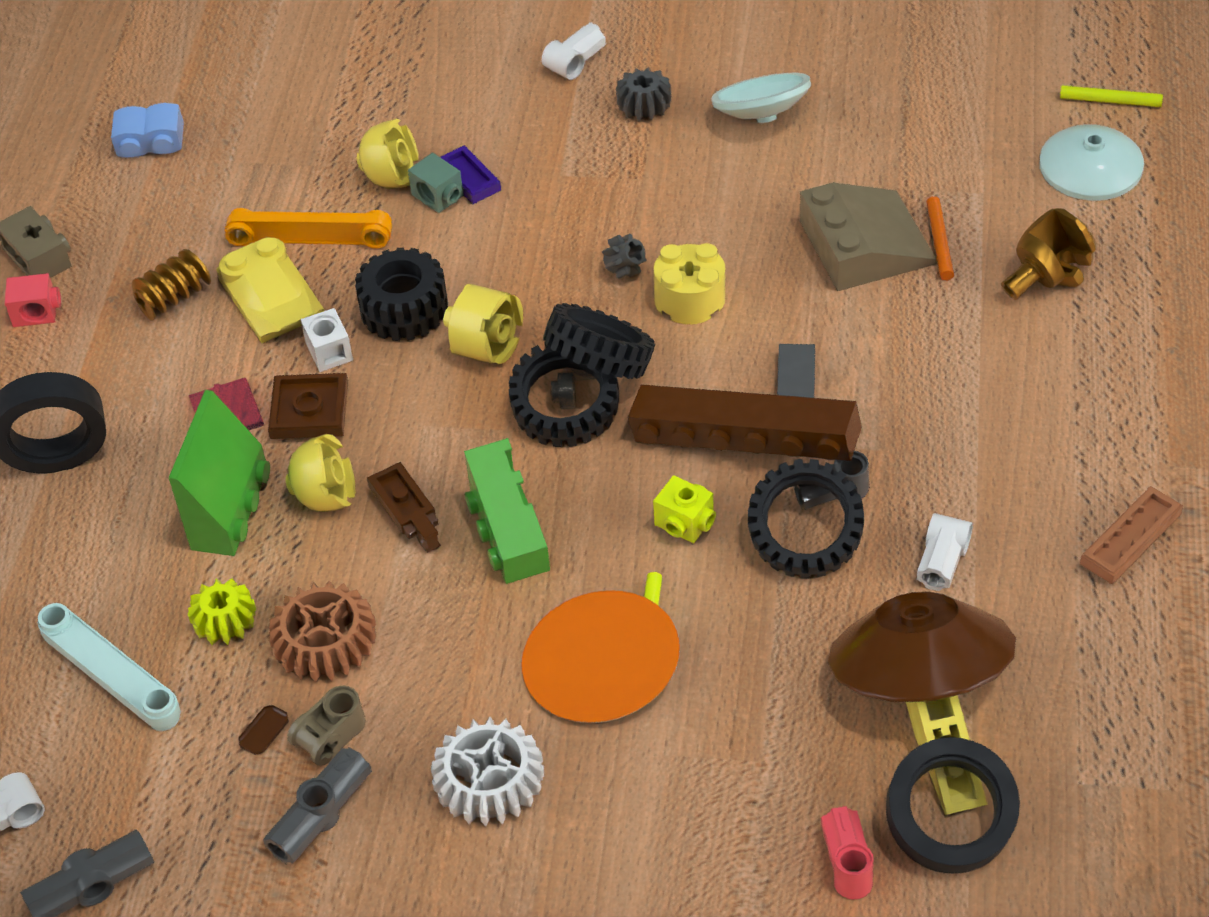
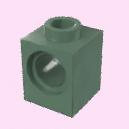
M433 152L408 169L411 195L438 213L464 196L460 170Z

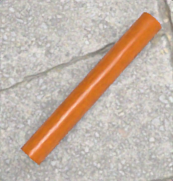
M933 196L927 199L926 204L940 278L947 281L954 277V270L940 199Z

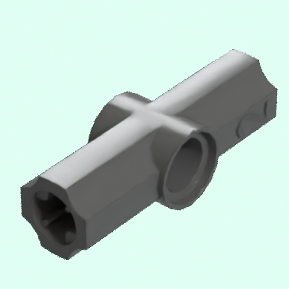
M350 747L348 749L342 748L316 778L308 779L299 786L296 793V802L263 838L265 847L285 864H293L320 832L330 830L336 825L340 815L339 809L372 772L370 764L354 749ZM318 803H323L322 805H320V806H318V807H313L314 805H316V804H318Z
M136 829L97 851L86 848L72 853L63 861L60 871L20 893L32 917H56L78 904L93 906L101 903L109 897L116 883L155 862L141 834Z

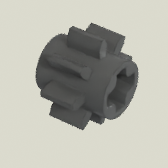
M631 233L623 237L617 235L608 239L610 248L602 251L606 269L615 273L618 279L624 276L632 277L641 273L639 264L647 261L643 244L639 240L634 239Z

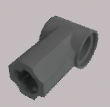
M854 451L851 461L835 460L834 464H832L835 471L839 472L842 470L847 474L848 480L853 481L856 485L861 499L865 497L870 488L869 462L867 457L859 451ZM798 484L793 486L801 509L804 508L806 510L837 499L829 490L817 485Z

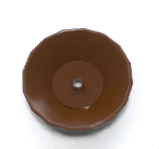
M911 592L885 601L850 625L832 643L827 664L838 683L861 696L890 702L936 701L969 693L996 679L1014 660L1016 637L1002 619L977 607L940 593Z

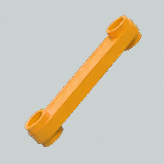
M236 208L227 217L225 237L228 242L240 247L270 237L280 239L284 244L366 245L370 248L378 249L386 246L393 224L390 215L382 210H371L367 213L257 212L246 208Z

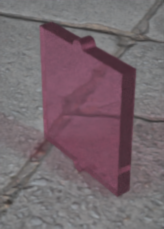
M246 377L222 385L217 383L213 388L206 389L213 391L248 430L264 426ZM205 390L189 395L194 413L197 411Z

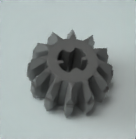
M649 67L643 71L635 68L634 73H624L623 79L617 81L616 86L619 110L625 112L626 118L636 116L638 121L646 117L653 120L654 115H664L665 109L670 107V102L672 101L669 78L664 77L661 70L651 72Z

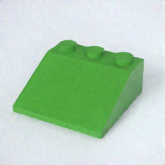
M211 390L204 391L169 475V481L190 549L193 551L235 556L239 543L244 542L246 539L250 514L258 508L259 491L262 483H267L269 479L270 463L265 459L261 443Z

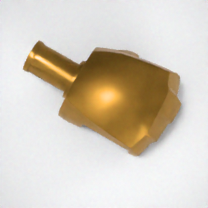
M1062 208L1048 210L1032 223L1020 238L1016 252L1022 265L1001 282L1003 290L1011 298L1013 297L1014 300H1017L1037 281L1048 288H1054L1056 285L1071 288L1079 286L1084 280L1083 273L1078 267L1069 263L1091 266L1094 251L1096 250V242L1092 233L1088 231L1083 221Z

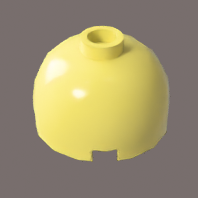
M399 119L382 122L366 131L361 139L359 152L357 153L358 166L364 171L365 175L374 184L388 189L409 186L408 169L413 166V161L419 160L413 135L406 125L399 126Z
M324 434L304 442L292 454L288 466V474L285 478L289 492L295 495L307 508L315 511L327 512L349 507L352 503L347 501V497L350 499L354 498L356 493L355 477L349 457L341 459L337 449L343 448L337 438L330 434Z

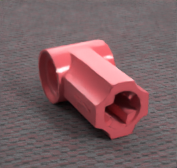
M847 806L832 808L828 814L821 817V826L834 871V887L845 898L860 899L868 895L873 887V854L867 847L857 811L850 810Z

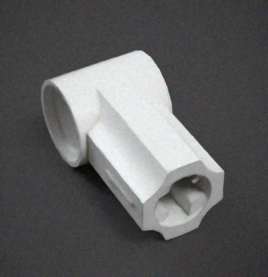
M590 22L563 43L558 40L550 42L543 51L542 64L566 79L573 80L583 70L585 61L606 45L605 36L600 31L599 26Z
M937 513L933 514L927 531L926 548L917 571V580L921 581L926 588L935 591L950 588L960 556H965L973 529L972 522Z
M17 772L0 779V831L9 826L17 829L25 828L37 822L43 816L45 809L28 776L25 773Z

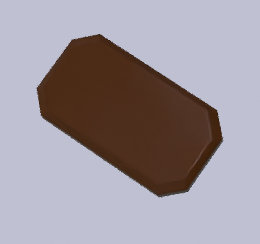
M274 705L263 707L239 736L240 747L254 755L264 753L289 722L287 712Z

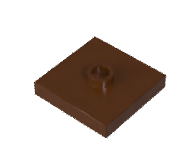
M347 373L274 376L268 427L270 439L314 438L324 434H330L334 437L344 436L348 390Z

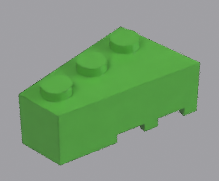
M508 438L464 451L470 491L465 493L466 503L471 515L478 514L480 520L476 521V526L482 543L489 541L491 548L487 549L491 566L494 572L501 570L506 584L550 571L548 547L533 505L528 503L520 485L524 483L520 470L514 471L511 454L512 447Z

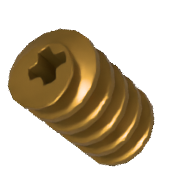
M183 249L178 253V257L172 256L167 259L166 264H158L155 267V271L149 270L144 273L143 278L137 277L132 280V290L139 308L152 321L156 319L153 311L154 307L162 314L167 312L164 301L167 300L171 305L177 306L179 304L176 296L177 293L184 299H188L190 297L188 286L194 291L199 292L201 291L199 280L202 279L207 285H210L211 278L204 263L193 252Z

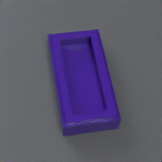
M465 145L440 157L460 170L463 194L472 204L501 191L500 181Z

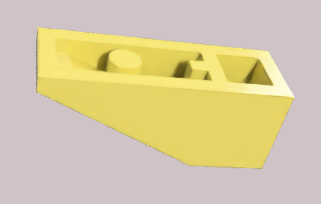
M958 695L936 701L906 702L918 746L931 740L947 737L970 740ZM953 766L939 767L928 771L945 815L988 805L981 779L970 771Z

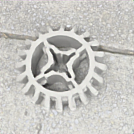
M490 716L486 725H478L474 719L470 724L471 728L467 730L457 725L456 737L444 736V747L436 748L434 754L435 761L431 765L433 789L438 794L439 802L443 807H449L450 813L453 814L454 818L464 814V819L468 824L476 817L481 818V823L485 827L490 818L497 817V820L503 824L505 814L509 812L519 817L521 812L520 805L531 807L533 795L540 794L541 781L544 777V766L541 765L543 762L542 753L536 747V741L532 735L525 736V731L521 725L511 729L507 719L500 725H494V721ZM504 754L513 758L520 767L511 765V761L503 758ZM456 775L463 776L465 781L472 783L471 788L461 784L455 778Z

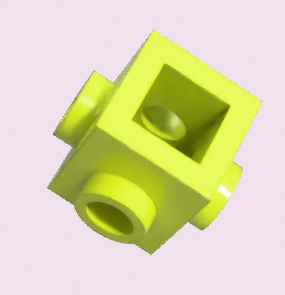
M673 475L653 500L654 525L666 530L673 537H681L695 543L702 532H708L714 524L716 511H714L713 493L699 484H692Z

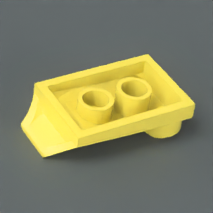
M263 238L230 252L220 260V264L216 269L218 280L261 343L302 326L300 319L325 311L287 255L285 245L280 239Z

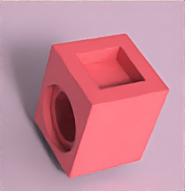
M49 273L6 279L5 306L13 327L55 323L56 308L61 307V294L58 287H53Z

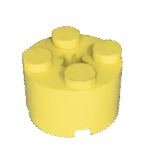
M703 243L701 245L683 244L678 246L669 244L661 249L660 256L654 264V301L657 310L661 314L664 311L670 315V320L676 323L699 324L711 319L712 313L723 308L725 303V263L714 245L710 243Z
M473 284L465 285L454 306H449L444 313L443 323L445 327H448L451 353L488 363L502 364L506 362L514 353L520 339L514 337L516 325H523V308L520 299L507 292Z

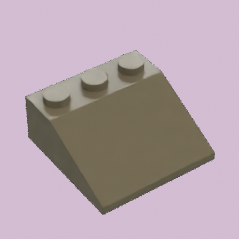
M829 183L800 191V223L837 291L937 264L935 255L896 190Z

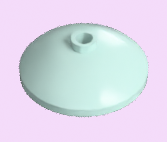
M780 73L756 77L732 84L717 91L711 98L712 104L720 112L736 118L757 119L758 123H766L777 119L776 114L796 104L807 93L811 86L810 77L803 73Z
M1084 124L1066 128L1051 136L1042 147L1039 165L1045 180L1059 192L1077 199L1101 201L1119 197L1132 190L1142 177L1144 159L1137 144L1120 131L1102 125Z

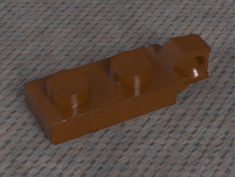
M401 462L367 477L368 487L402 534H405L408 539L416 536L418 542L427 553L441 546L437 537L438 531L435 526L439 525L435 508Z

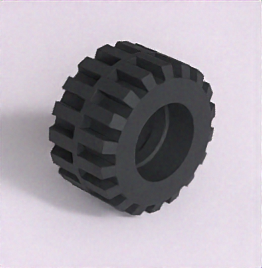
M404 247L396 248L395 251H389L388 249L382 251V255L370 257L369 263H363L360 267V273L356 274L355 288L361 319L371 333H378V337L383 339L392 337V341H400L401 338H407V341L414 340L417 335L423 337L429 334V329H436L440 325L439 320H443L444 313L448 308L444 273L439 261L432 259L431 254L427 252L419 253V249L415 248L404 250Z

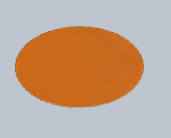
M614 590L583 594L554 608L533 629L525 644L522 655L523 679L534 700L544 709L558 717L586 723L619 719L649 704L670 682L679 660V637L669 615L656 603L643 596Z

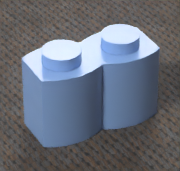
M159 103L148 108L130 106L114 111L111 140L116 156L125 158L138 157L149 152L154 154H170L181 150L184 121L179 105Z

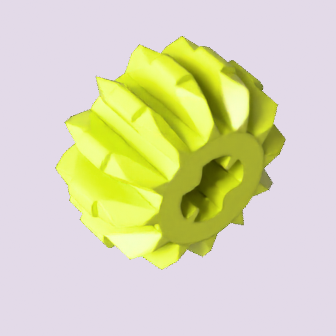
M216 578L213 586L208 587L201 584V594L191 595V607L188 608L189 621L193 624L194 631L199 638L206 637L211 645L215 644L219 639H223L229 645L231 637L237 636L243 639L244 629L254 628L253 616L256 615V605L245 584L238 586L233 578L222 584Z

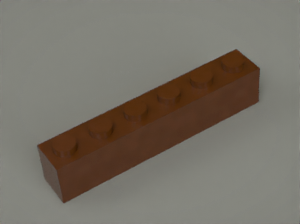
M642 384L628 415L635 442L707 448L720 451H741L755 454L787 455L790 457H811L826 460L851 461L862 428L856 401Z

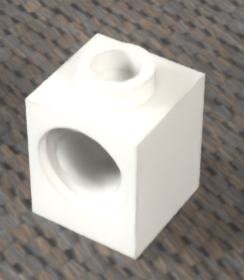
M335 308L300 319L305 343L319 372L353 361L349 336Z

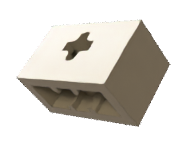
M31 206L0 221V242L2 248L26 276L49 273L50 278L72 267L67 254L71 251V248L62 233L56 234L49 219L45 215L39 216Z

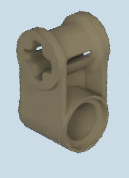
M341 685L332 688L310 710L293 722L288 731L287 740L293 746H301L311 754V760L316 765L323 766L329 763L365 727V714L358 693L349 686ZM349 710L346 713L339 714L342 711Z

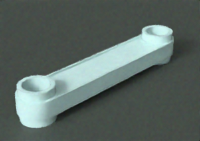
M53 603L42 608L38 615V628L48 644L157 731L170 730L179 722L180 706L177 697L169 688L140 667L65 605Z

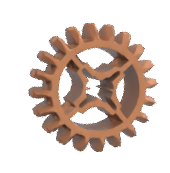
M330 581L324 587L319 588L313 582L310 590L304 591L298 587L297 596L285 595L284 606H275V617L269 619L270 636L268 638L270 646L273 648L274 657L278 660V663L283 664V668L286 669L287 673L295 671L300 680L310 674L315 682H317L321 675H327L333 681L335 673L339 671L348 676L350 665L361 667L362 656H370L371 644L375 643L376 620L367 599H362L357 589L349 592V588L345 583L335 589ZM351 622L352 626L350 630L347 632L346 635H343V633L346 631L345 627ZM300 627H302V628L299 630V634H300V635L297 636L295 639H293L295 633L297 632V630H298Z

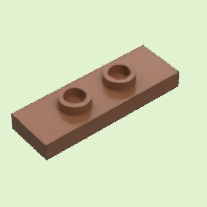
M1150 486L1081 555L1080 564L1113 585L1182 514L1183 505Z

